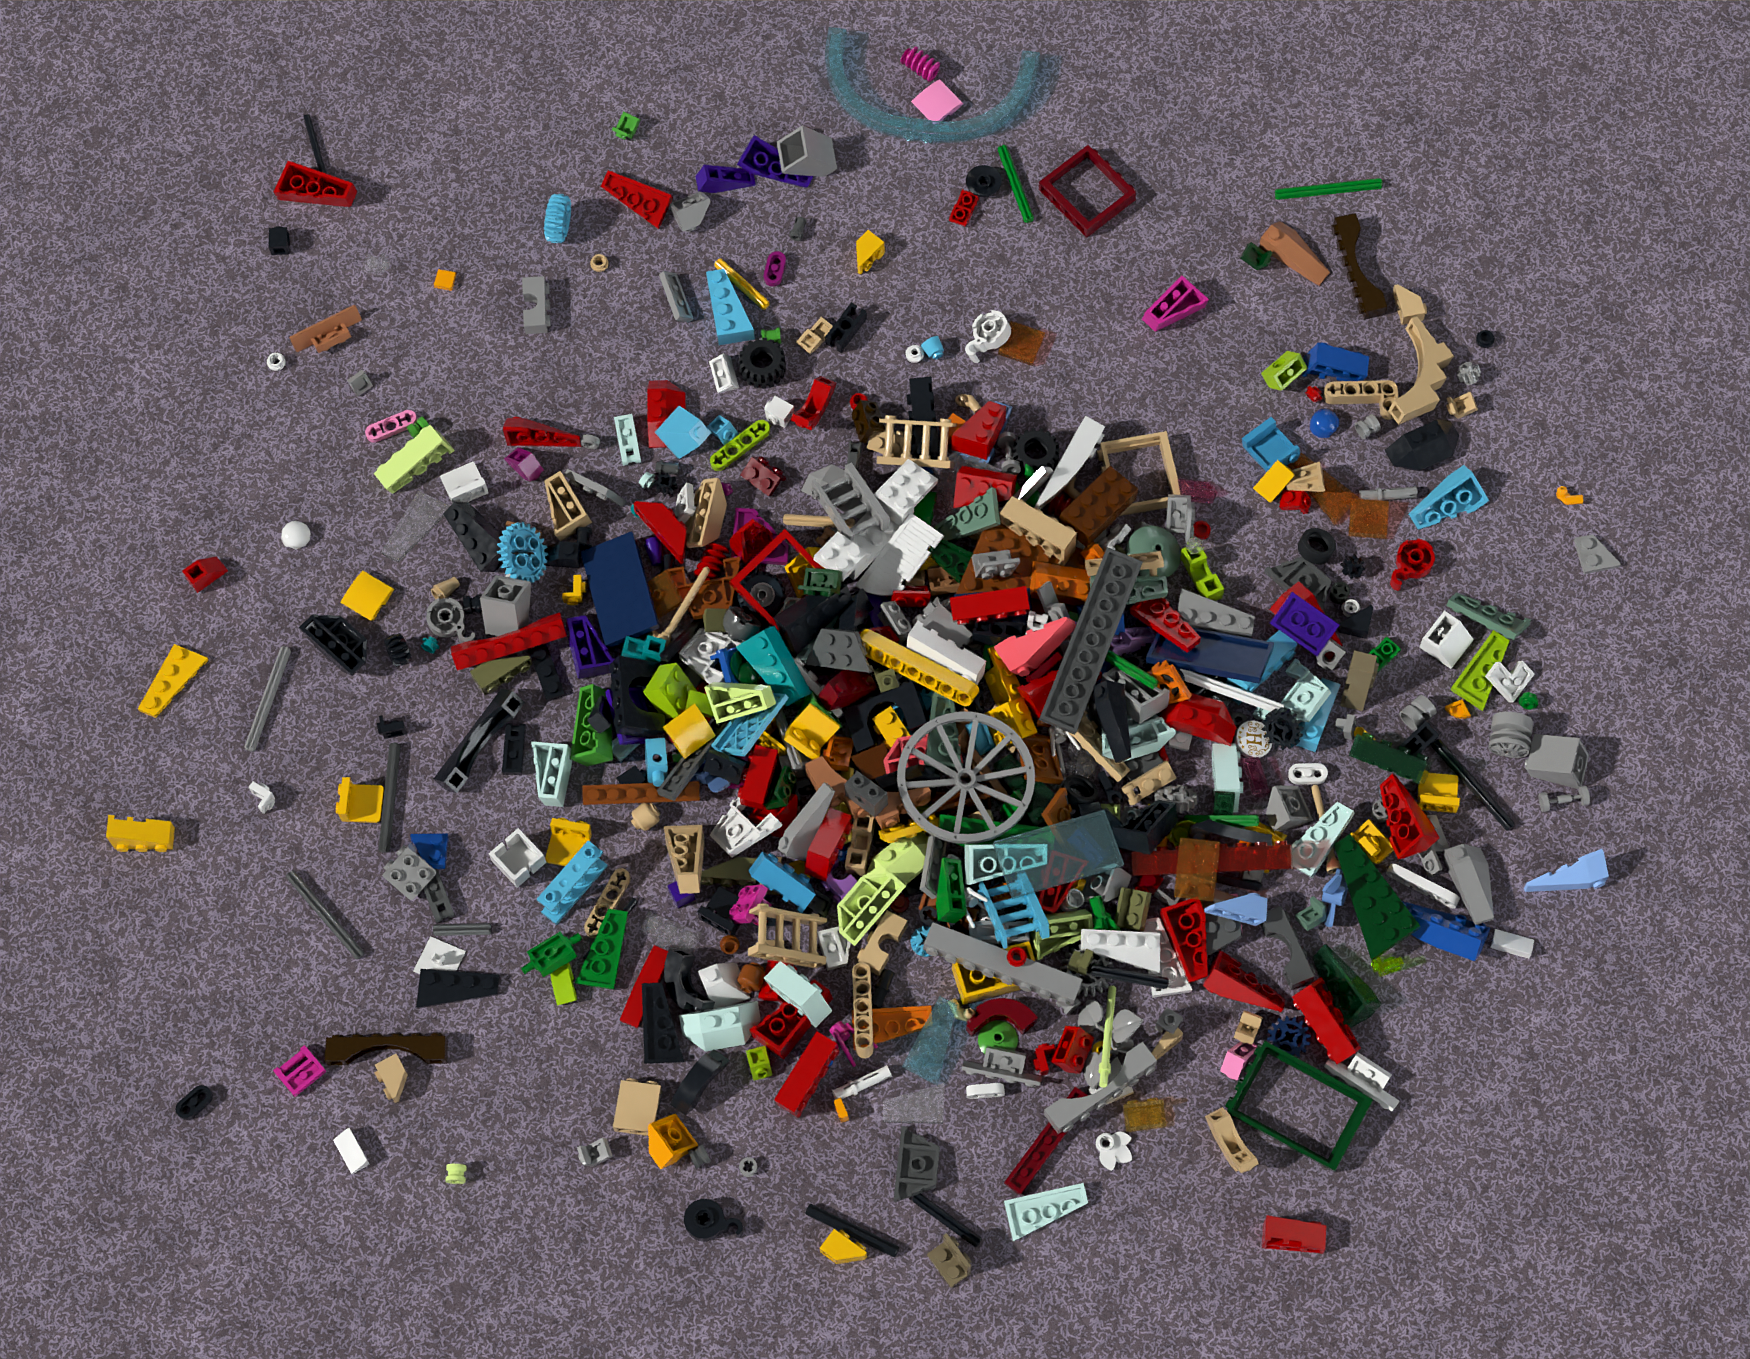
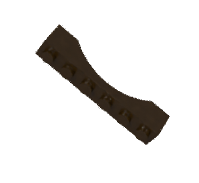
M1356 213L1335 217L1331 230L1333 236L1337 237L1338 251H1342V264L1348 269L1347 279L1349 283L1352 282L1353 284L1352 293L1353 297L1358 299L1357 307L1359 314H1363L1364 320L1386 315L1387 304L1383 292L1367 280L1357 263L1355 245L1359 238L1361 227Z
M414 1033L411 1036L392 1034L391 1036L383 1037L382 1034H372L371 1037H364L361 1034H353L352 1037H344L343 1035L336 1034L332 1035V1037H326L325 1062L328 1066L349 1065L355 1059L367 1053L386 1049L411 1053L427 1064H447L448 1039L441 1033H432L431 1036Z

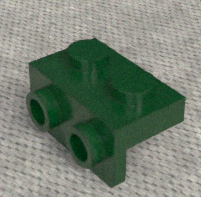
M806 568L804 584L798 585V589L803 590L806 595L814 596L816 592L821 593L820 596L832 597V594H840L843 571Z
M788 765L783 767L780 776L773 778L764 802L767 810L780 808L788 804L797 779L795 773L792 772Z

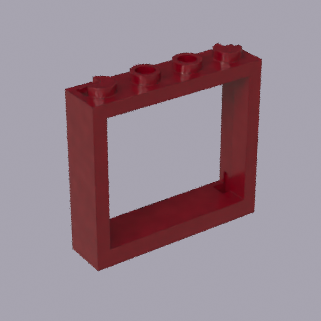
M1089 145L1085 146L1039 181V191L1086 238L1136 200L1135 188L1128 184L1123 176L1116 172L1107 160L1104 161L1100 157L1099 152L1094 148L1092 149ZM1086 158L1125 194L1091 221H1088L1052 185Z

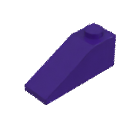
M703 165L695 176L698 192L718 193L756 185L754 174L743 168Z

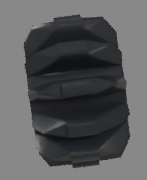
M398 633L385 638L384 645L393 665L396 667L403 666L411 661L410 650L403 635Z

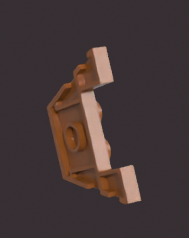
M740 556L723 559L726 577L704 581L688 607V611L694 620L703 618L704 611L707 608L728 609L729 606H733L736 590L729 584V581L739 573ZM684 566L667 569L670 580L684 601L694 583H686Z

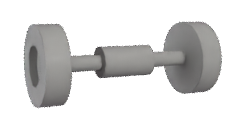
M1011 432L1001 433L997 438L998 446L1005 449L1006 461L1002 464L1001 468L1002 473L1018 475L1021 471L1020 463L1013 460L1012 453L1016 436Z
M1587 786L1579 787V795L1571 796V794L1556 796L1554 799H1548L1546 792L1539 793L1538 795L1542 812L1549 811V803L1554 802L1558 804L1572 802L1573 799L1580 798L1582 806L1590 804Z

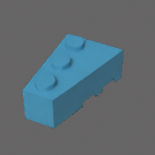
M762 851L749 869L751 877L769 890H774L783 896L782 899L787 902L789 900L797 905V910L803 913L816 895L809 882L810 879L802 873L800 875L795 873L794 868L789 864L785 863L783 865L778 862L779 859L772 853L767 855Z

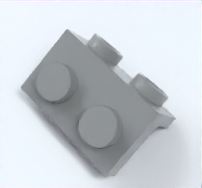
M895 601L883 602L880 605L882 610L877 616L884 626H890L898 637L899 644L902 645L908 638L912 627Z

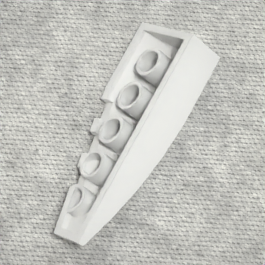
M1087 416L1084 417L1036 503V508L1041 509L1051 502L1073 480L1088 457L1092 459L1097 450L1094 448L1095 444H1100L1105 436L1102 433L1105 426Z

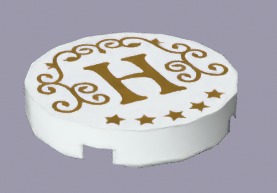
M1255 720L1246 721L1237 728L1234 742L1236 743V748L1242 752L1243 756L1250 759H1259L1271 749L1272 743H1268L1269 737L1264 738L1266 731L1262 730V727L1265 726L1263 723Z

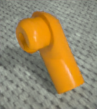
M1565 486L1558 487L1556 496L1564 504H1583V495H1570Z

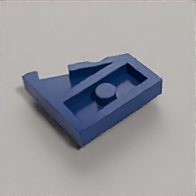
M448 833L410 834L411 841L414 843L418 855L434 869H445L449 841Z

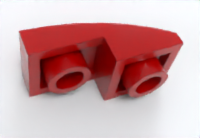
M962 189L957 204L953 207L949 221L966 227L979 200V196Z

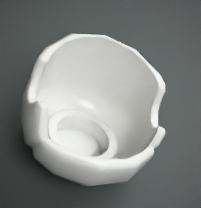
M291 521L282 529L281 540L284 546L298 549L306 546L310 541L311 533L306 524L300 521Z

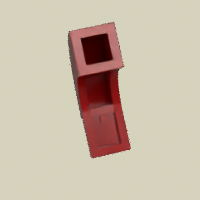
M822 376L814 379L806 402L800 410L793 413L791 421L795 422L799 427L813 430L824 414L837 383Z

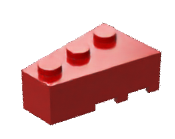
M988 401L952 434L951 450L987 460L1006 421V406Z

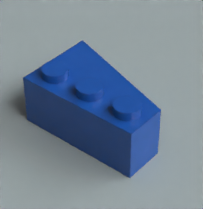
M1318 342L1303 358L1308 368L1302 373V377H1307V374L1319 375L1320 379H1325V376L1337 377L1336 380L1363 381L1368 376L1369 356L1363 355L1360 352L1348 351L1342 347H1333L1327 343Z

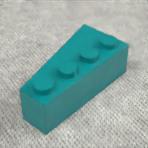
M776 626L767 628L736 646L738 651L763 680L771 686L775 693L786 694L789 697L785 702L786 706L798 702L812 693Z

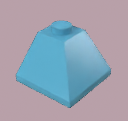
M678 406L655 431V434L680 459L699 447L711 434V431L700 419L681 406Z

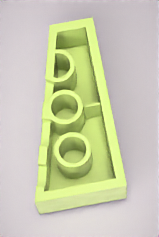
M429 425L424 427L414 439L409 440L400 451L395 452L390 460L381 464L374 475L393 494L411 482L413 475L424 473L429 464L438 463L442 460V455L446 452L451 454L455 450L442 434Z

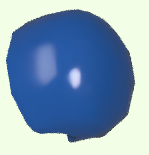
M1326 408L1316 411L1310 420V430L1319 438H1329L1339 427V418L1336 413Z

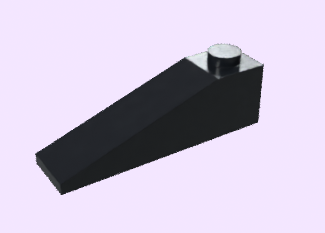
M1105 680L1094 686L1096 712L1115 763H1120L1131 758L1125 689L1122 683Z

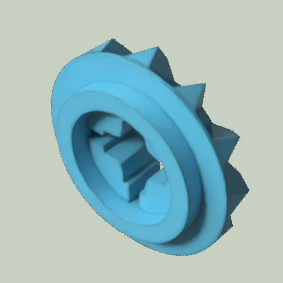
M928 926L915 929L910 941L913 951L923 957L931 956L923 950L924 944L921 945L923 942L922 936L926 938L930 930Z

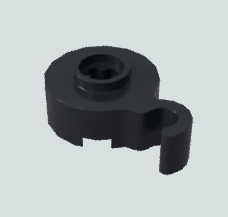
M711 1199L694 1201L687 1207L684 1213L686 1231L697 1241L708 1242L715 1239L722 1233H727L731 1226L738 1227L736 1231L737 1238L743 1235L744 1229L741 1221L737 1218L725 1220L722 1208ZM707 1216L710 1221L705 1222L704 1225L701 1224L699 1219Z

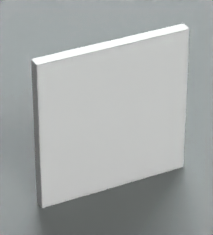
M430 936L413 972L420 974V969L457 971L466 951Z

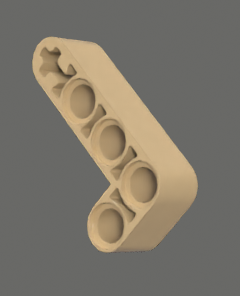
M1390 380L1329 382L1326 384L1323 393V399L1328 404L1379 403L1380 414L1387 420L1393 419V416L1386 407H1391L1393 401L1398 398L1397 385Z

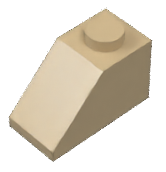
M1398 284L1394 285L1392 294L1401 324H1408L1411 318L1416 316L1420 321H1423L1425 314H1427V307L1425 303H1422L1421 297Z

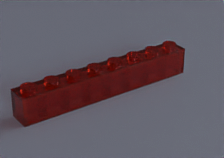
M1275 841V845L1267 846V842H1255V846L1247 847V843H1235V847L1228 848L1227 844H1215V848H1208L1207 845H1196V849H1188V845L1176 846V850H1168V846L1156 847V851H1153L1151 854L1132 852L1133 876L1293 868L1292 845H1287V841Z

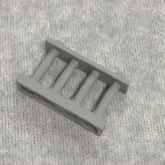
M852 462L845 465V474L839 479L824 486H820L816 479L812 481L811 494L815 500L818 499L839 530V533L852 542L855 534L874 525H879L882 531L889 529L890 517ZM846 483L852 486V491L831 501L825 494ZM855 497L860 498L863 504L842 514H839L835 508ZM864 511L870 512L872 515L871 519L850 529L845 523V520Z

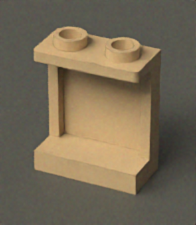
M628 1078L626 1081L621 1080L613 1123L614 1131L648 1136V1125L656 1121L660 1094H662L661 1085L654 1081L639 1083L638 1080Z

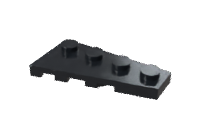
M420 969L416 1008L498 996L500 975Z

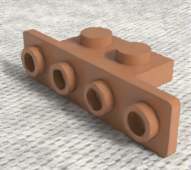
M352 305L289 338L296 352L314 345L317 352L320 353L351 338L347 327L360 322L362 319L357 307Z

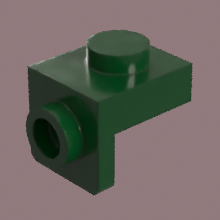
M1250 242L1247 244L1240 259L1255 270H1259L1263 267L1266 268L1270 264V257L1273 252L1269 250L1265 253Z

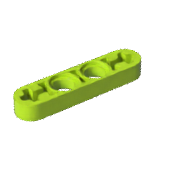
M765 420L756 421L715 452L710 458L712 469L715 471L724 470L766 438L770 433L769 423ZM760 426L763 428L765 426V431H759L758 427ZM749 436L753 440L751 443L745 444L742 442V439ZM734 447L738 449V452L735 455H730L728 450ZM715 460H721L722 464H715Z

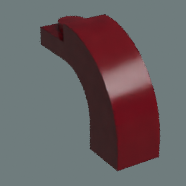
M996 998L983 1002L976 1007L978 1016L974 1015L967 1021L966 1031L972 1037L987 1023L993 1020H1005L1013 1024L1023 1035L1038 1022V1017L1021 1002L1008 998Z

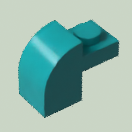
M647 635L645 641L626 636L621 656L660 662V653L664 650L666 640Z

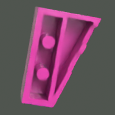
M1181 276L1145 312L1142 320L1156 332L1205 308L1209 299L1185 277Z

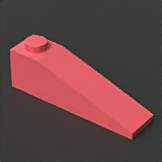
M1063 617L1044 624L1043 629L1026 631L1027 635L1018 638L1016 635L1011 636L995 645L994 648L1010 672L1020 677L1027 676L1030 672L1037 669L1074 631L1077 622L1068 617Z

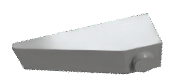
M824 782L779 840L778 849L786 857L802 861L806 860L807 851L835 793V790L828 783Z
M1461 844L1445 849V866L1474 924L1478 925L1493 920L1494 913L1489 865L1481 848Z

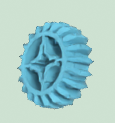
M564 194L552 195L547 204L544 234L546 240L552 243H562L565 241L571 221V200L568 196H564Z

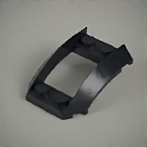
M1207 819L1201 823L1190 825L1181 864L1195 877L1232 887L1259 891L1263 886L1261 882L1269 849L1272 847V835ZM1210 832L1249 842L1241 878L1202 868Z

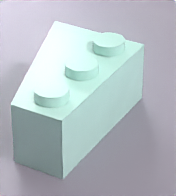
M1232 743L1231 746L1224 744L1212 745L1214 813L1238 812L1240 793H1243V782H1239V778H1242V767L1238 766V763L1241 761L1240 751L1236 749V743Z
M780 961L764 977L770 988L788 1004L791 1003L795 1006L799 1014L802 1016L805 1014L815 1028L832 1012V1009L820 994L822 992L820 987L815 983L811 985L808 978L802 973L798 975L796 969L790 964L786 966Z

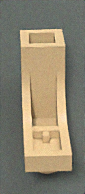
M1223 1107L1205 1116L1216 1142L1235 1171L1240 1173L1247 1172L1259 1164L1257 1158L1241 1140L1231 1115Z

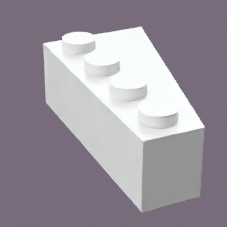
M918 620L909 632L907 649L978 685L985 672L986 660L965 648H958L955 642L950 639L946 641L938 636L937 631L933 629L929 631L924 628L923 623Z

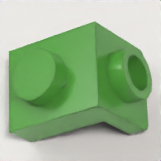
M623 111L617 127L612 128L613 131L617 132L615 136L624 140L626 137L632 139L641 119Z

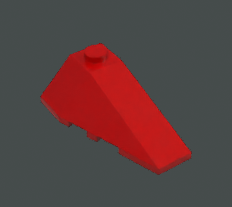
M507 418L503 425L507 446L581 447L580 436L526 418Z
M1391 774L1380 785L1383 807L1386 808L1388 815L1386 823L1391 831V837H1389L1390 844L1397 858L1404 859L1426 851L1439 839V836L1432 822L1395 774Z
M1199 896L1162 908L1160 917L1188 983L1208 977L1206 918Z
M1218 951L1208 970V977L1203 982V986L1209 992L1271 1010L1283 1011L1286 999L1267 984H1262L1261 986L1255 978V974L1252 972L1247 974L1239 968L1242 965L1239 961L1223 951Z

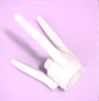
M1050 726L1048 731L1050 734L1052 756L1056 755L1055 750L1057 749L1061 772L1064 774L1065 768L1060 743H1063L1066 740V736H1068L1077 750H1080L1081 747L1068 732Z
M965 887L966 907L972 908L977 904L986 911L984 904L979 902L978 899L987 902L988 899L973 891L970 887ZM967 910L965 916L971 927L975 928V924Z

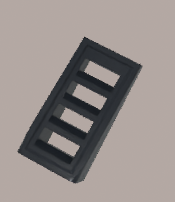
M603 695L598 698L588 717L589 724L597 733H602L608 729L612 722L608 700Z

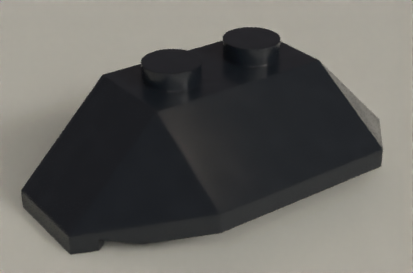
M1434 420L1403 434L1384 451L1394 467L1422 471L1453 457L1459 434L1450 420Z
M312 614L299 626V629L310 642L342 672L353 676L366 663L367 639L341 616Z

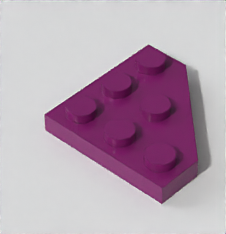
M735 508L733 535L751 519H754L773 533V539L778 536L776 531L759 516L755 509ZM783 541L760 564L787 565L789 545ZM731 551V558L738 557L733 551Z

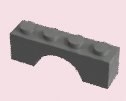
M1282 906L1267 911L1266 921L1260 925L1266 937L1277 938L1289 948L1291 959L1284 967L1283 974L1290 989L1293 990L1313 982L1316 973L1313 965L1309 964L1306 959L1307 952L1304 946H1300L1298 942L1299 936L1296 929H1292L1289 923L1291 919L1288 912L1284 911Z

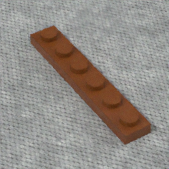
M699 781L688 782L675 801L660 796L657 792L659 787L654 786L653 783L582 785L583 805L700 801Z

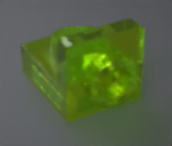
M1380 956L1371 962L1373 971L1378 972L1379 977L1402 970L1404 965L1401 957L1395 958L1394 956L1385 959L1383 963Z

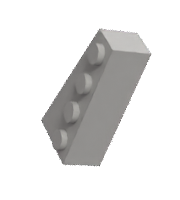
M1181 588L1178 613L1180 618L1192 628L1252 638L1255 616Z

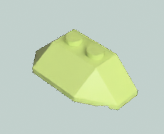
M918 832L916 836L906 838L905 836L898 838L897 842L888 845L872 859L865 875L892 873L903 884H908L923 871L928 837L923 832Z
M892 873L863 875L837 905L839 933L855 946L906 885Z

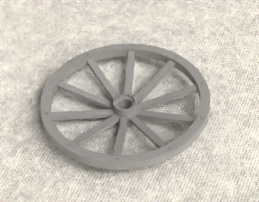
M954 712L930 720L910 737L899 759L897 784L903 806L910 817L923 830L944 841L957 844H977L1003 835L1023 817L1033 796L1035 770L1026 744L1007 724L982 713ZM954 722H972L965 768H962L943 725ZM978 723L990 726L1005 735L1006 737L971 770ZM937 729L957 772L915 748L917 743L929 732ZM1010 741L1018 749L1025 765L1024 767L976 776ZM912 754L954 779L906 782L905 771L909 756ZM1026 773L1027 776L1026 791L1022 801L977 783ZM968 778L971 782L965 784L961 782V779ZM954 786L922 814L915 808L907 792V789ZM974 789L1018 808L1010 818L996 827ZM957 792H961L954 832L943 830L926 820ZM966 793H969L990 830L976 834H959Z

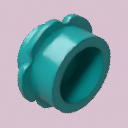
M429 636L422 639L421 647L425 651L433 654L436 649H439L438 641L435 638Z

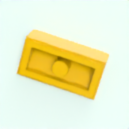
M1277 460L1253 489L1271 503L1295 474L1290 468Z

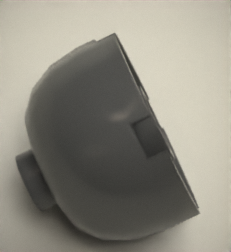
M731 605L723 617V627L728 633V637L737 642L738 640L746 641L756 635L760 630L762 622L751 613L749 615L743 613L744 609Z

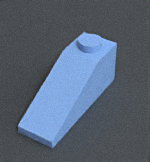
M1249 893L1248 895L1215 903L1205 908V913L1257 926L1266 921L1267 898L1261 897L1257 893Z

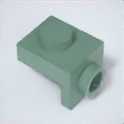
M1314 896L1310 898L1311 906L1295 915L1296 921L1307 931L1327 920L1325 904Z

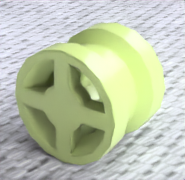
M446 1165L448 1176H446L445 1182L450 1184L466 1183V1178L464 1177V1172L467 1170L466 1165Z

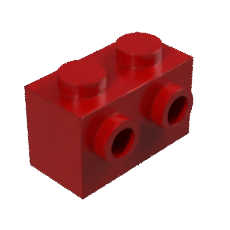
M1065 1026L1051 1062L1067 1073L1080 1074L1095 1038L1080 1027Z

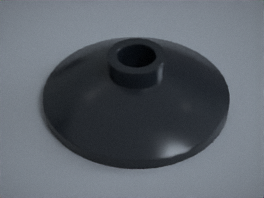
M988 165L976 166L966 176L968 190L979 197L994 195L1002 184L1000 173Z

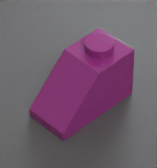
M519 447L504 458L523 479L529 482L539 478L540 473L544 471L531 452Z

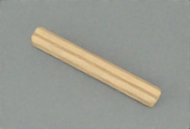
M785 514L783 516V523L786 525L837 528L829 516ZM853 518L845 520L849 529L855 525V519Z

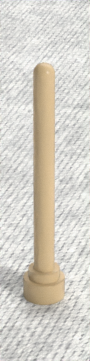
M709 567L703 568L665 632L658 634L657 638L666 640L665 648L672 642V633L710 573Z
M1313 785L1311 790L1319 819L1325 814L1319 786ZM1332 848L1327 856L1328 860L1325 865L1328 874L1336 873L1337 868L1341 869L1340 862L1335 857L1334 849Z

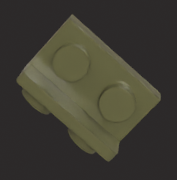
M1122 887L1114 917L1116 925L1144 932L1152 893Z

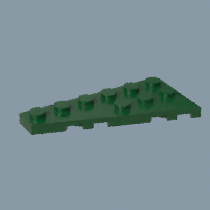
M1349 834L1334 844L1372 962L1421 927L1352 835Z

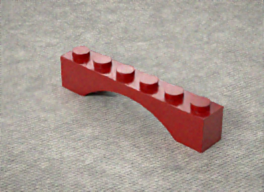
M559 612L543 617L528 626L504 635L467 641L451 646V655L458 671L566 637V628Z

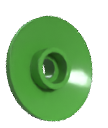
M996 1020L982 1027L978 1036V1044L984 1054L987 1046L1015 1051L1018 1044V1036L1016 1030L1009 1023ZM996 1035H1000L1002 1039L1000 1041H996L994 1037Z

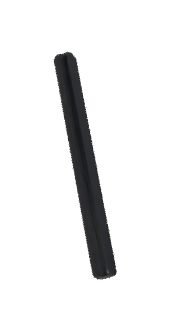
M1440 739L1436 740L1432 744V748L1506 831L1511 830L1515 822Z

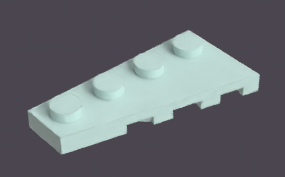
M1084 1183L1005 1200L1004 1205L1012 1240L1015 1241L1088 1204Z

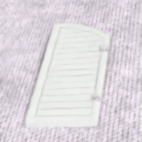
M910 513L855 586L859 589L863 588L867 593L879 596H892L894 590H904L903 581H911L930 556L931 552L928 551V548L931 546L935 549L944 535Z

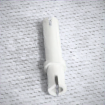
M886 1065L859 1079L849 1080L847 1084L833 1089L832 1093L835 1100L838 1098L844 1099L851 1095L855 1096L859 1091L891 1078L892 1075Z

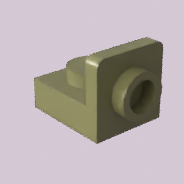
M881 668L873 670L880 692L899 686L893 668L882 671Z
M1086 949L1084 954L1074 951L1067 968L1086 976L1094 951Z

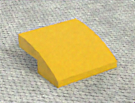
M362 570L340 603L370 621H374L382 605L388 602L394 588Z
M695 703L663 726L684 759L716 736Z

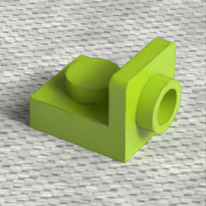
M761 1046L746 1050L753 1080L772 1076L766 1047Z

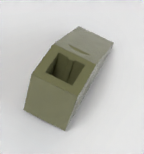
M529 656L490 660L471 670L470 674L484 695L487 693L491 694L501 684L511 682L518 673L528 671L532 661Z
M737 857L704 870L701 875V884L710 886L713 883H719L723 887L740 885L741 888L757 885V880L751 877L749 872L750 867L757 858Z

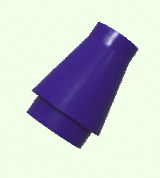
M657 537L646 539L644 547L651 561V566L662 565V542Z

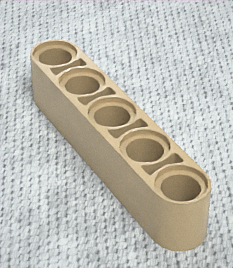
M861 962L857 963L852 970L855 1050L859 1057L869 1058L874 1051L871 972L868 964ZM863 1044L868 1045L867 1047H861Z

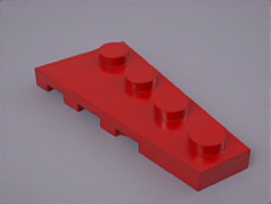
M609 170L601 184V187L657 229L660 228L673 199L671 194Z
M1165 598L1137 602L1130 608V614L1187 653L1201 641V637L1187 622L1180 618V614L1169 606V602Z

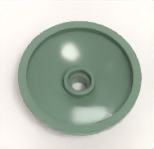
M1149 525L1137 529L1128 539L1126 555L1157 552L1155 546L1160 548L1164 560V567L1157 568V576H1166V578L1171 576L1177 570L1181 560V550L1176 538L1169 531L1159 526ZM1149 569L1140 570L1138 575L1150 576Z

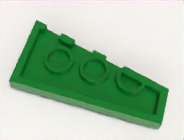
M608 909L575 984L615 990L628 919L627 911Z

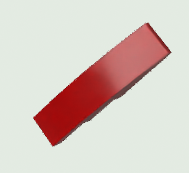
M655 945L651 949L622 1012L621 1022L638 1029L643 1019L642 983H660L664 975L667 950Z

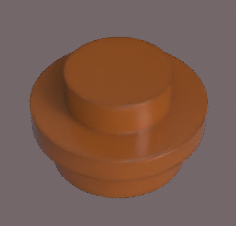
M726 935L720 941V948L726 954H734L740 946L738 938L734 935Z

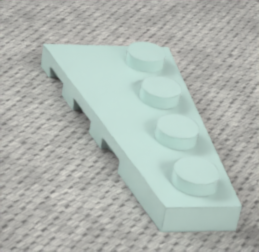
M1336 802L1319 818V821L1313 827L1306 831V834L1291 845L1288 851L1283 852L1279 859L1313 878L1355 812Z

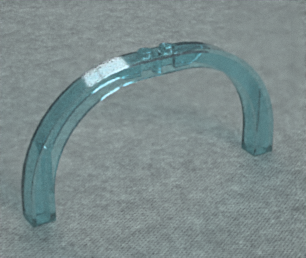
M829 27L825 48L826 73L831 91L841 107L852 118L878 133L904 138L907 141L922 140L924 143L971 141L992 134L1007 125L1021 112L1030 99L1036 84L1040 62V52L1022 50L1020 68L1015 84L1008 95L997 106L971 119L943 122L891 115L872 107L861 99L849 84L843 68V57L847 41L846 29Z

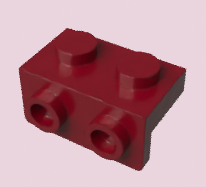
M762 456L751 457L740 476L767 496H772L780 482L785 481L787 477L783 475L781 469L770 466L766 458Z

